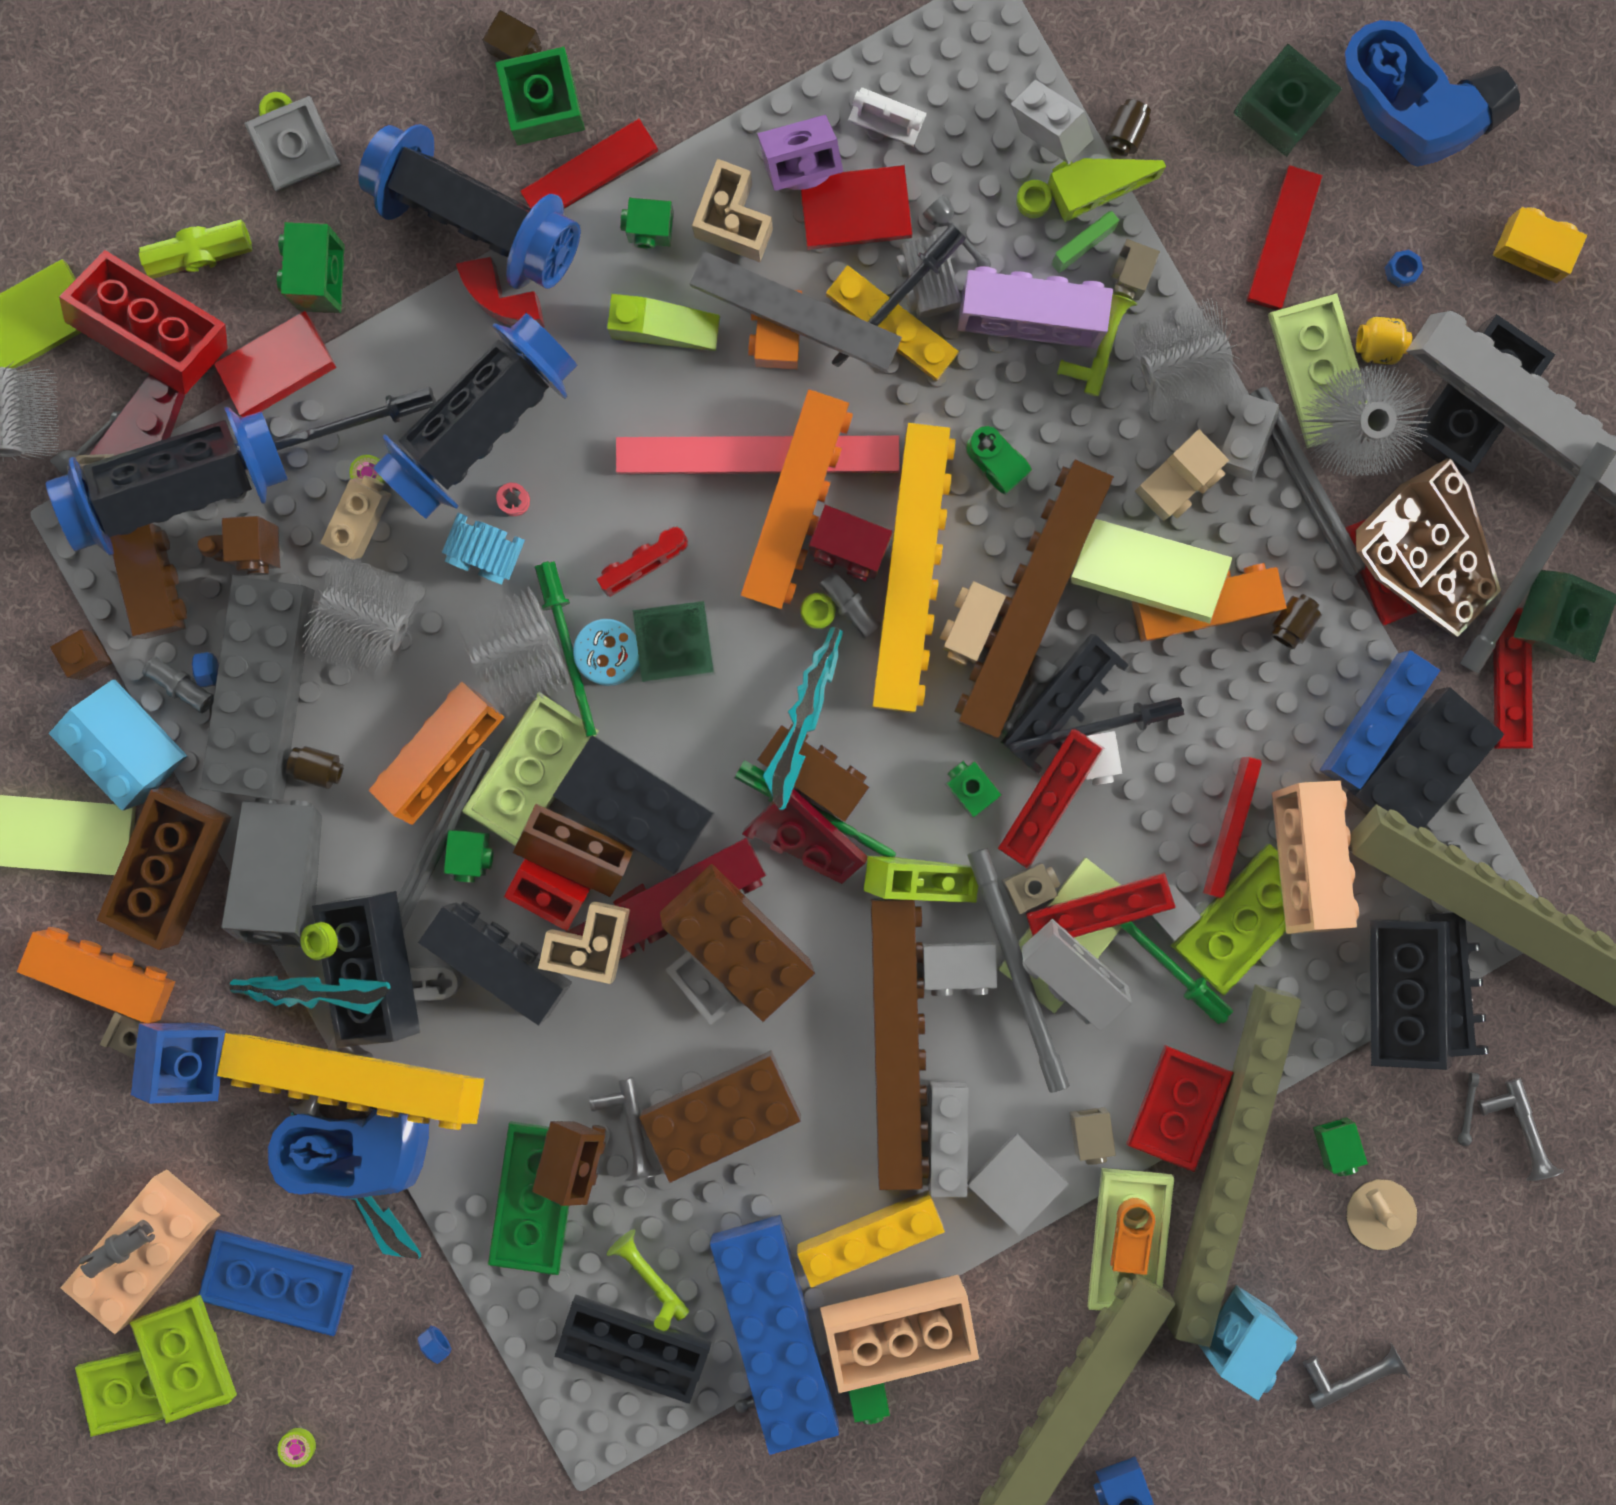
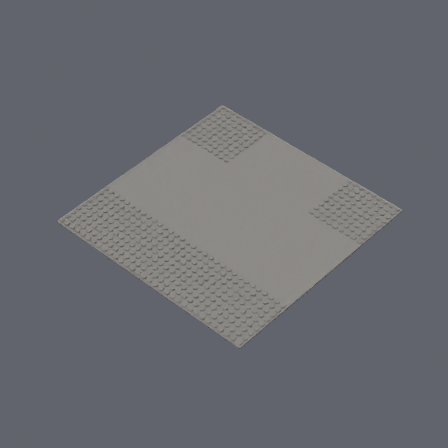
M933 0L564 209V216L580 225V241L567 272L550 289H546L533 281L521 289L511 287L506 276L508 258L492 250L476 258L492 257L497 266L503 297L535 291L541 305L544 329L566 350L578 366L563 380L568 396L566 399H563L549 387L544 392L543 399L536 406L528 408L519 417L518 424L513 430L506 434L503 433L493 443L491 452L486 457L478 459L468 469L466 477L460 483L452 485L447 490L434 479L459 505L457 509L441 504L425 519L385 482L382 489L392 495L363 557L352 560L321 544V540L351 479L349 475L351 463L357 457L366 454L382 459L388 453L382 437L384 434L413 459L414 457L400 444L399 440L429 409L403 416L398 423H394L391 416H387L278 450L277 452L288 481L267 487L265 504L261 503L248 470L245 472L252 490L244 492L241 496L234 499H223L208 504L207 507L198 511L190 510L175 515L162 523H152L160 526L168 535L170 550L167 551L170 564L174 565L178 574L179 583L175 586L178 598H181L186 606L187 619H184L186 629L149 639L132 636L113 555L109 556L97 544L74 551L66 539L50 500L31 511V518L131 697L187 755L183 762L174 770L186 795L232 816L218 849L230 873L242 802H255V799L260 797L200 789L213 703L205 713L201 714L181 699L170 697L167 695L165 688L142 674L145 664L149 659L157 656L162 662L176 671H184L189 674L191 681L196 683L192 670L194 654L210 652L216 656L218 662L220 661L232 575L309 587L315 590L312 611L317 609L318 602L316 601L320 600L321 592L323 594L325 591V579L327 589L329 576L331 586L334 568L335 572H337L339 566L337 579L339 572L340 576L343 572L346 560L348 561L345 568L346 571L349 562L350 565L353 564L350 575L353 572L354 566H356L355 569L359 576H361L363 568L364 570L367 569L364 577L365 581L368 575L366 584L369 576L371 575L373 578L374 572H376L373 583L377 574L378 578L374 588L378 582L379 575H381L378 586L383 578L382 587L386 578L383 590L388 581L387 588L390 585L388 594L392 585L394 589L396 584L395 593L397 589L399 593L403 581H405L401 591L402 593L405 588L403 597L407 588V595L411 589L410 596L413 592L411 600L413 596L414 599L410 610L412 613L408 617V626L410 627L406 630V636H404L401 642L402 646L400 644L398 647V661L397 650H395L394 662L392 655L390 666L388 662L386 671L385 667L383 671L381 667L378 676L379 667L375 672L378 662L374 670L372 666L369 671L370 662L366 671L369 660L365 668L364 661L361 670L359 669L364 656L360 664V658L356 663L358 655L353 663L354 654L350 666L348 664L351 655L347 664L343 663L346 656L344 654L342 658L343 651L338 660L341 648L338 654L337 650L335 651L333 659L329 657L332 650L330 648L328 652L330 643L325 654L323 649L321 656L320 653L324 642L321 645L323 637L318 646L319 649L321 645L319 653L316 649L318 643L316 642L315 644L316 637L310 648L308 643L312 636L310 632L315 623L313 624L315 618L310 621V626L312 624L313 626L309 629L308 647L304 659L291 752L294 747L303 748L308 746L339 755V763L344 765L343 774L338 784L333 783L330 789L297 781L294 779V776L287 774L284 799L273 800L277 801V804L290 805L292 800L307 801L312 803V806L322 815L316 905L339 899L396 891L398 897L461 769L413 825L393 816L368 790L376 782L378 776L396 759L401 749L419 732L424 722L437 711L446 700L448 694L461 681L480 693L491 704L488 692L486 696L484 684L482 683L481 688V681L476 675L472 663H470L471 659L467 653L469 650L463 642L462 630L457 620L460 616L462 623L463 621L467 623L469 618L470 620L472 618L473 610L475 612L474 616L476 613L480 615L479 607L484 612L483 616L485 613L488 616L485 610L486 606L487 608L489 607L490 611L492 610L494 615L493 601L494 603L496 602V608L498 607L499 611L502 610L500 606L502 601L503 603L505 602L508 609L509 603L506 597L507 595L508 597L510 596L514 606L516 603L515 593L517 597L519 596L518 600L520 599L522 604L521 593H525L527 595L526 598L528 597L529 599L530 595L527 591L529 587L531 589L530 592L533 591L534 596L537 597L541 609L542 605H544V600L534 566L547 561H555L565 599L570 601V604L562 607L573 648L579 632L589 623L599 619H614L622 622L635 633L640 642V665L635 674L624 683L615 686H603L590 681L580 672L594 726L599 730L596 736L715 812L676 873L673 874L634 849L624 876L612 896L608 897L590 889L569 929L587 920L591 903L600 902L614 905V900L643 883L645 888L648 889L746 838V836L742 835L744 828L771 803L768 802V797L734 777L744 760L764 771L767 770V767L757 761V759L781 725L788 729L793 724L788 710L798 701L797 687L803 684V672L812 665V654L823 646L830 628L835 627L827 651L816 669L808 674L806 693L801 704L796 709V727L801 730L805 718L813 713V692L825 661L831 654L841 629L843 635L838 646L839 655L831 684L826 682L824 702L814 731L807 732L809 737L805 742L816 750L820 745H823L838 756L835 763L843 769L847 770L849 765L867 776L864 783L869 786V789L845 823L854 827L858 832L864 833L888 846L896 852L895 857L971 866L967 854L988 848L997 874V882L1017 940L1019 941L1030 927L1026 913L1046 907L1050 900L1022 914L1016 913L1001 880L1026 868L997 848L1059 750L1051 744L1043 750L1035 760L1043 768L1037 774L1000 743L1006 735L1000 733L999 738L993 739L957 723L959 714L955 713L954 710L961 694L965 693L968 695L974 682L968 680L975 663L968 661L967 665L964 666L948 659L947 655L949 652L942 649L945 641L939 638L947 620L955 621L960 610L954 604L962 587L969 589L972 582L975 581L1001 594L1012 597L1017 586L1011 582L1020 563L1026 565L1031 552L1026 550L1028 542L1034 530L1039 533L1041 532L1046 521L1040 518L1044 506L1049 498L1055 500L1060 489L1054 485L1062 467L1069 468L1075 459L1114 476L1096 519L1232 557L1229 568L1231 577L1245 574L1243 568L1265 563L1266 569L1277 567L1285 602L1287 603L1291 596L1299 598L1301 594L1307 595L1320 605L1318 610L1322 616L1304 643L1298 644L1295 649L1282 645L1270 635L1274 629L1272 624L1281 611L1141 643L1132 601L1071 583V577L1075 569L1074 566L1036 655L1057 666L1059 672L1090 634H1096L1126 661L1129 666L1123 671L1114 665L1101 681L1108 688L1107 693L1103 696L1094 689L1078 708L1086 716L1082 723L1072 716L1061 730L1133 713V706L1137 702L1142 705H1148L1180 697L1182 700L1184 715L1151 723L1147 726L1146 730H1140L1137 724L1134 723L1089 734L1095 735L1115 731L1122 774L1113 775L1114 782L1094 786L1092 785V779L1085 780L1031 866L1040 862L1043 863L1045 869L1053 868L1060 882V886L1055 888L1056 892L1082 859L1086 857L1120 885L1165 872L1168 883L1173 884L1200 915L1216 898L1202 892L1241 757H1252L1262 760V766L1228 884L1266 844H1271L1278 851L1275 841L1276 829L1272 792L1297 783L1334 781L1319 770L1398 651L1354 575L1348 577L1345 574L1271 437L1253 482L1225 474L1205 493L1201 494L1197 490L1188 499L1192 505L1178 519L1171 515L1163 521L1135 492L1198 429L1222 451L1244 394L1249 395V393L1232 369L1238 382L1237 385L1236 381H1234L1237 388L1235 396L1230 383L1231 392L1234 397L1233 402L1229 387L1230 399L1226 401L1225 393L1227 395V390L1223 382L1225 393L1222 388L1221 394L1218 386L1221 397L1218 398L1219 403H1217L1215 393L1213 394L1215 399L1213 407L1209 394L1207 400L1205 392L1206 404L1203 395V404L1199 396L1201 408L1197 409L1195 400L1193 406L1190 398L1191 409L1187 398L1191 414H1189L1186 402L1184 407L1181 399L1184 414L1180 403V411L1177 403L1176 408L1173 404L1176 415L1175 420L1173 410L1171 408L1170 413L1168 404L1169 416L1166 409L1164 412L1162 409L1161 414L1159 404L1158 408L1156 404L1155 411L1154 398L1152 396V414L1151 392L1149 391L1148 401L1147 386L1145 387L1144 378H1140L1143 376L1142 370L1139 368L1141 367V362L1138 360V358L1141 360V352L1138 348L1140 341L1139 333L1142 338L1140 326L1144 334L1143 322L1148 338L1147 329L1150 333L1149 325L1152 333L1153 327L1156 333L1155 324L1159 331L1157 320L1163 335L1160 319L1163 328L1165 322L1168 330L1167 318L1170 330V321L1173 326V320L1177 329L1174 317L1176 316L1178 325L1179 320L1176 311H1178L1182 327L1181 315L1183 316V310L1187 323L1189 318L1191 327V318H1193L1192 307L1194 316L1196 313L1198 314L1199 322L1200 317L1197 311L1199 306L1197 307L1195 299L1132 191L1067 222H1064L1053 197L1049 210L1039 218H1028L1018 210L1016 196L1019 188L1029 180H1040L1047 184L1051 173H1053L1052 169L1064 161L1020 131L1010 104L1036 79L1085 111L1022 0ZM861 87L927 113L914 146L848 121L853 109L854 97L857 91L860 92ZM1085 111L1094 139L1072 162L1074 163L1083 158L1113 159ZM826 115L838 141L843 172L905 165L912 238L807 250L801 190L784 188L774 191L764 165L757 133ZM717 159L751 171L752 187L744 207L772 217L773 231L761 262L694 238L692 224ZM942 195L950 201L954 208L952 222L980 255L990 260V268L996 269L998 274L1011 275L1012 272L1022 271L1032 274V278L1046 280L1049 276H1060L1067 278L1068 283L1082 285L1084 281H1097L1103 283L1104 288L1114 289L1117 279L1112 278L1111 275L1118 258L1121 257L1119 253L1126 239L1160 251L1144 294L1140 300L1133 298L1137 306H1131L1120 321L1099 396L1084 393L1087 381L1062 374L1057 375L1061 359L1091 368L1098 347L1093 349L957 331L960 308L920 319L923 324L959 351L956 358L937 382L897 351L887 372L850 356L841 366L836 367L832 364V360L839 351L800 335L798 370L756 367L755 356H748L749 335L756 334L757 321H751V313L690 287L689 284L703 252L706 251L788 288L800 290L802 294L843 312L846 311L826 297V291L847 265L887 296L891 297L907 280L906 276L900 277L896 262V256L901 255V245L905 242L943 233L948 228L947 226L936 227L923 216L924 211ZM629 197L672 202L674 218L671 247L655 245L654 249L645 250L636 248L634 243L628 242L626 231H621L620 220L622 209H628ZM1108 211H1113L1120 220L1115 230L1059 274L1051 265L1055 253ZM961 244L950 256V261L960 298L962 299V291L968 270H975L977 261ZM455 270L326 343L325 346L337 368L262 411L272 439L274 441L386 406L385 397L391 395L393 398L431 387L437 402L498 339L508 346L492 325L497 323L508 328L512 326L499 322L488 315L472 298L464 286L458 270ZM611 293L647 297L719 314L720 323L716 351L611 339L607 330ZM905 296L899 305L918 319L916 310L910 312ZM1199 308L1201 318H1203L1202 312ZM1189 310H1190L1191 318H1190L1189 314H1188V318H1187L1186 311H1188V313H1189ZM1209 388L1210 395H1211V398H1212V401H1213V396H1212L1211 390H1210V388ZM808 389L849 402L847 412L853 413V417L847 434L840 432L839 436L899 435V473H826L824 480L831 483L824 503L817 501L813 514L820 518L826 504L890 529L894 533L908 423L951 428L950 438L956 439L953 460H947L945 473L951 474L949 495H942L941 508L947 509L945 530H938L936 544H943L940 566L934 565L932 579H938L939 581L936 601L929 600L928 614L934 615L932 636L925 635L924 649L930 650L928 670H921L919 685H925L923 706H916L915 713L872 708L893 533L875 580L868 577L866 582L859 581L846 575V568L834 565L833 569H829L813 562L814 557L809 554V544L812 536L806 535L802 548L808 550L802 571L794 569L790 581L797 584L791 604L783 603L782 609L740 596L781 473L617 474L616 437L793 436ZM1195 393L1196 401L1199 406V402ZM230 397L175 428L172 431L171 437L226 420L234 443H238L225 407H229L240 418L242 417L239 415ZM990 426L998 430L1005 440L1027 460L1032 468V471L1006 495L1001 494L988 481L985 474L967 455V441L975 430L980 427ZM986 439L982 442L980 441L977 447L983 451L986 448L988 449L991 443ZM510 482L523 486L530 496L528 510L523 515L517 517L505 514L498 507L496 501V494L499 488ZM515 491L514 495L511 492L506 494L505 498L508 500L507 508L512 509V504L517 508L521 504L518 498L521 492ZM457 513L468 516L466 524L474 526L475 521H480L508 532L505 539L510 542L513 541L514 536L525 540L510 579L504 578L502 585L479 576L480 568L470 565L469 570L466 571L445 562L447 555L442 553ZM259 516L279 526L281 568L269 569L268 575H247V571H237L234 565L218 562L202 555L197 543L199 539L208 535H222V518ZM678 526V528H682L688 540V546L684 552H680V555L671 559L668 563L615 595L607 597L596 580L602 576L601 571L614 562L622 564L633 557L631 554L635 549L644 544H655L658 542L660 533L664 530H669V527ZM349 568L348 571H347L345 580H346V578H347V575H348V573H349L350 568ZM835 570L855 595L859 593L863 597L861 602L877 621L881 623L865 639L845 615L841 616L837 612L839 607L836 604L835 618L826 628H810L801 618V604L807 596L813 593H823L828 596L822 587L820 588L819 584ZM552 610L543 611L545 619L547 617L556 636L560 651L562 652L561 656L566 663ZM316 611L311 613V619L315 616ZM465 613L469 615L467 621L464 617ZM997 615L992 626L993 629H998L1003 617ZM982 649L978 661L983 663L988 649ZM563 672L560 674L562 676L561 679H563L561 682L565 686L564 689L561 688L560 683L558 684L557 679H554L557 685L556 691L555 689L553 690V684L551 685V683L548 685L549 692L546 689L544 691L543 685L541 686L543 695L581 718L573 686H569L570 683L572 685V682L570 681L567 684V679L563 678ZM1028 672L1006 721H1008L1031 682ZM1050 682L1037 684L1014 725ZM216 686L204 687L203 689L214 695ZM530 690L527 691L528 703L525 696L523 697L522 695V706L520 702L518 703L517 698L515 700L512 695L516 703V709H513L514 705L512 706L511 702L507 703L505 709L503 707L500 712L505 716L504 719L481 744L480 747L488 750L491 753V757L475 789L532 703L534 696L532 697ZM1424 696L1422 697V699L1420 700V702L1418 703V705L1416 706V708L1414 709L1406 723L1425 703L1426 700ZM963 760L967 765L975 761L1002 794L975 817H970L945 785L951 779L947 773ZM774 773V775H773L774 777H776V778H778V779L781 778L779 775H777L776 773ZM1468 776L1424 828L1433 833L1437 840L1443 844L1460 845V849L1466 854L1467 858L1477 864L1483 862L1489 865L1498 876L1506 881L1512 879L1518 882L1527 893L1538 898L1539 895L1472 779ZM1341 785L1342 790H1343V791L1345 792V794H1346L1347 791H1348V789H1346L1345 787H1343V786ZM793 787L808 802L838 818L796 787ZM557 798L549 808V810L631 847ZM1347 799V806L1344 811L1345 823L1351 834L1366 815ZM462 813L454 830L490 833L489 848L494 850L491 870L486 869L485 876L475 877L474 883L454 881V874L444 873L445 847L403 931L409 967H452L420 945L418 941L442 906L455 902L461 905L463 901L481 912L479 918L489 925L493 921L510 932L508 938L518 945L521 942H525L539 952L537 958L540 959L546 932L551 929L566 931L504 898L524 858L512 853L515 848L513 844L465 813ZM845 835L867 856L884 857L862 845L855 838ZM756 837L753 840L748 838L767 875L761 878L763 883L761 887L745 894V896L809 957L815 974L764 1022L735 996L739 1001L738 1004L710 1026L666 971L670 965L688 952L668 933L667 936L649 944L646 938L644 951L639 943L634 944L637 951L619 960L616 977L611 984L562 974L572 981V984L551 1015L539 1026L455 969L461 978L460 989L455 995L444 1000L415 1001L421 1033L395 1042L359 1046L365 1051L371 1052L373 1058L484 1079L477 1124H462L461 1130L440 1128L438 1127L439 1120L430 1119L429 1140L424 1164L416 1183L407 1189L577 1490L584 1491L735 1405L738 1400H743L752 1395L710 1246L712 1234L781 1215L820 1355L829 1350L820 1307L954 1275L960 1276L1099 1196L1101 1168L1144 1171L1161 1161L1162 1159L1128 1146L1126 1142L1164 1045L1232 1071L1255 984L1286 991L1301 999L1277 1094L1371 1041L1370 921L1375 919L1425 920V914L1452 911L1353 855L1352 851H1349V860L1355 870V879L1352 883L1353 896L1359 907V916L1356 920L1357 927L1328 932L1286 934L1285 932L1225 996L1221 995L1206 981V985L1233 1009V1013L1228 1017V1020L1224 1024L1220 1023L1219 1025L1191 999L1186 1000L1184 993L1187 988L1121 928L1099 956L1098 960L1129 987L1132 1001L1129 1007L1100 1031L1092 1023L1085 1024L1080 1020L1074 1011V1007L1066 1000L1055 1014L1039 1002L1055 1050L1060 1056L1070 1085L1064 1090L1050 1093L1014 983L997 969L1005 957L981 888L978 887L977 903L915 900V906L922 907V927H916V942H922L923 944L993 942L996 944L997 988H988V994L968 995L967 989H953V995L932 996L931 990L924 989V999H918V1013H924L925 1035H919V1049H925L926 1071H920V1085H926L927 1106L921 1107V1121H927L928 1142L921 1143L922 1157L928 1156L929 1160L930 1081L966 1082L969 1088L967 1182L1017 1132L1069 1185L1020 1235L1004 1222L968 1185L967 1197H932L945 1230L944 1233L812 1288L797 1255V1245L799 1243L928 1190V1178H922L923 1189L879 1190L871 899L883 898L864 891L867 861L843 884H840L804 866L802 860L786 852L780 854L770 849V844ZM1037 880L1029 883L1028 890L1031 894H1036L1040 891L1041 885ZM1149 916L1131 921L1194 981L1202 977L1170 946L1174 940L1167 938ZM1466 920L1467 942L1480 943V950L1468 951L1470 978H1481L1523 954V952ZM271 945L289 978L319 977L321 983L325 984L321 959H310L303 952L302 947ZM917 963V977H923L922 963ZM442 973L441 978L429 981L430 986H441L442 992H445L447 987L452 986V980H447L444 973ZM412 981L413 988L422 986V981ZM304 985L295 988L300 998L307 1001L321 996L328 997L327 991H310ZM319 1000L313 1009L306 1008L329 1048L334 1037L329 1002ZM772 1050L801 1113V1122L669 1183L641 1123L648 1160L651 1166L657 1172H662V1174L639 1180L625 1181L632 1172L633 1153L623 1105L592 1112L589 1103L590 1096L596 1097L620 1092L619 1080L634 1078L640 1116L644 1109ZM1226 1093L1210 1132L1218 1127ZM369 1107L368 1112L364 1111L365 1114L368 1116L372 1109ZM1105 1107L1110 1112L1116 1156L1107 1157V1162L1102 1164L1088 1165L1085 1160L1080 1161L1075 1154L1069 1112ZM510 1121L549 1127L550 1121H575L589 1128H592V1125L606 1128L604 1139L606 1146L604 1154H601L596 1169L598 1177L596 1185L592 1186L588 1204L572 1205L569 1207L559 1275L488 1265L508 1124ZM632 1229L636 1230L634 1243L641 1256L690 1310L681 1321H677L672 1317L670 1327L712 1342L690 1404L554 1357L575 1294L652 1321L659 1315L663 1304L632 1265L618 1255H606L609 1248L621 1236Z

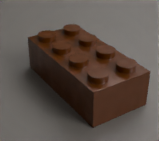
M171 787L150 790L97 917V921L157 950L178 945L232 816Z
M710 864L660 912L662 927L762 1022L772 1015L815 974L809 957L713 864Z
M772 1050L644 1109L639 1118L669 1183L801 1122V1113Z

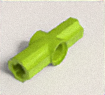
M237 220L208 229L200 226L182 229L176 233L175 238L139 247V257L147 276L155 279L184 270L198 272V268L207 265L213 268L217 264L216 261L252 252V243L245 223L242 220Z

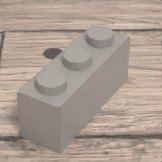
M1053 919L1022 946V964L1028 974L1035 979L1040 977L1047 983L1054 997L1061 1002L1066 1000L1073 1006L1076 1015L1085 1024L1092 1023L1101 1031L1132 1004L1129 987Z
M930 1081L928 1189L931 1197H967L969 1088L966 1082Z

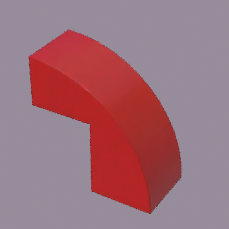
M491 256L456 263L464 286L475 302L492 318L513 326L527 313L545 328L540 301L535 291L503 297L497 266Z

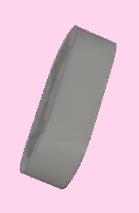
M410 967L412 981H422V986L413 988L415 1001L448 999L460 989V975L452 967ZM442 973H444L447 980H452V986L447 987L445 992H442L441 986H430L429 981L441 978Z

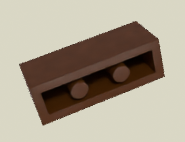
M151 523L137 528L130 534H118L110 537L114 550L113 559L132 636L149 639L186 629L184 619H187V610L183 600L178 598L175 585H178L179 578L176 568L169 562L167 551L170 550V541L165 530Z
M793 724L788 729L783 725L780 726L757 761L768 768ZM795 727L787 748L783 752L774 771L784 780L790 772L795 745L800 733V729ZM806 734L799 752L800 755L805 756L794 787L845 822L869 789V786L864 783L867 776L849 765L847 770L843 769L835 763L838 756L829 749L820 745L816 750L805 742L809 737Z
M535 804L512 853L611 897L624 876L634 848Z

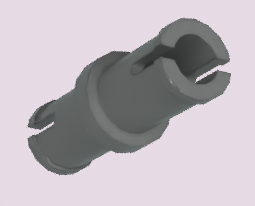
M836 570L819 584L820 588L822 587L839 607L837 612L841 616L845 615L864 639L881 625L861 602L863 597L859 593L855 595Z
M157 656L149 659L142 670L144 676L149 677L165 688L167 695L174 699H181L201 714L205 713L214 701V695L191 681L189 674L184 671H176L162 662Z
M141 1220L122 1234L110 1236L105 1240L103 1246L80 1258L79 1264H82L80 1266L82 1272L87 1277L94 1278L98 1273L114 1263H123L129 1259L130 1253L155 1239V1234H150L154 1232L152 1226L147 1221Z

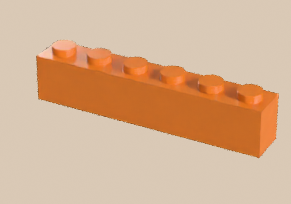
M808 389L740 596L782 609L783 603L791 604L797 584L790 581L794 569L802 571L808 550L803 549L802 545L805 536H813L819 516L814 515L813 512L817 501L823 503L825 501L831 482L824 479L828 467L836 468L842 448L836 446L840 432L847 434L853 417V413L847 412L849 402Z

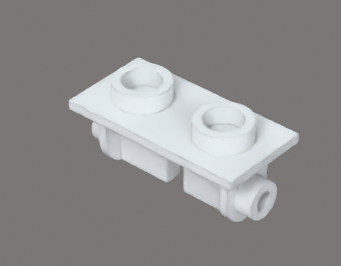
M861 87L860 92L857 91L854 97L853 109L848 121L914 146L927 113Z

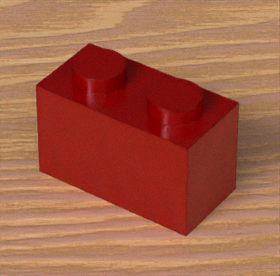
M524 859L504 898L568 931L590 888Z

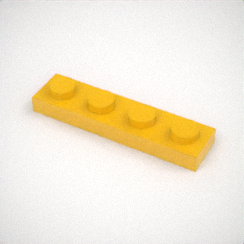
M849 265L844 268L826 291V297L848 314L866 322L890 298ZM899 304L878 325L882 329L901 336L902 339L897 352L936 382L959 353L956 348Z

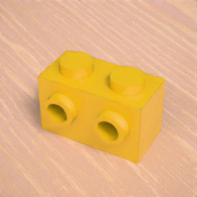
M1521 207L1509 217L1493 256L1557 284L1571 274L1587 235L1577 231V227L1571 223L1556 222L1545 217L1544 212L1539 209Z

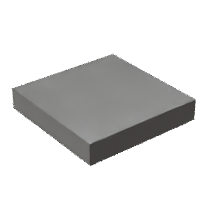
M310 96L244 123L276 192L341 165Z
M1017 1132L967 1182V1185L1018 1235L1069 1185Z

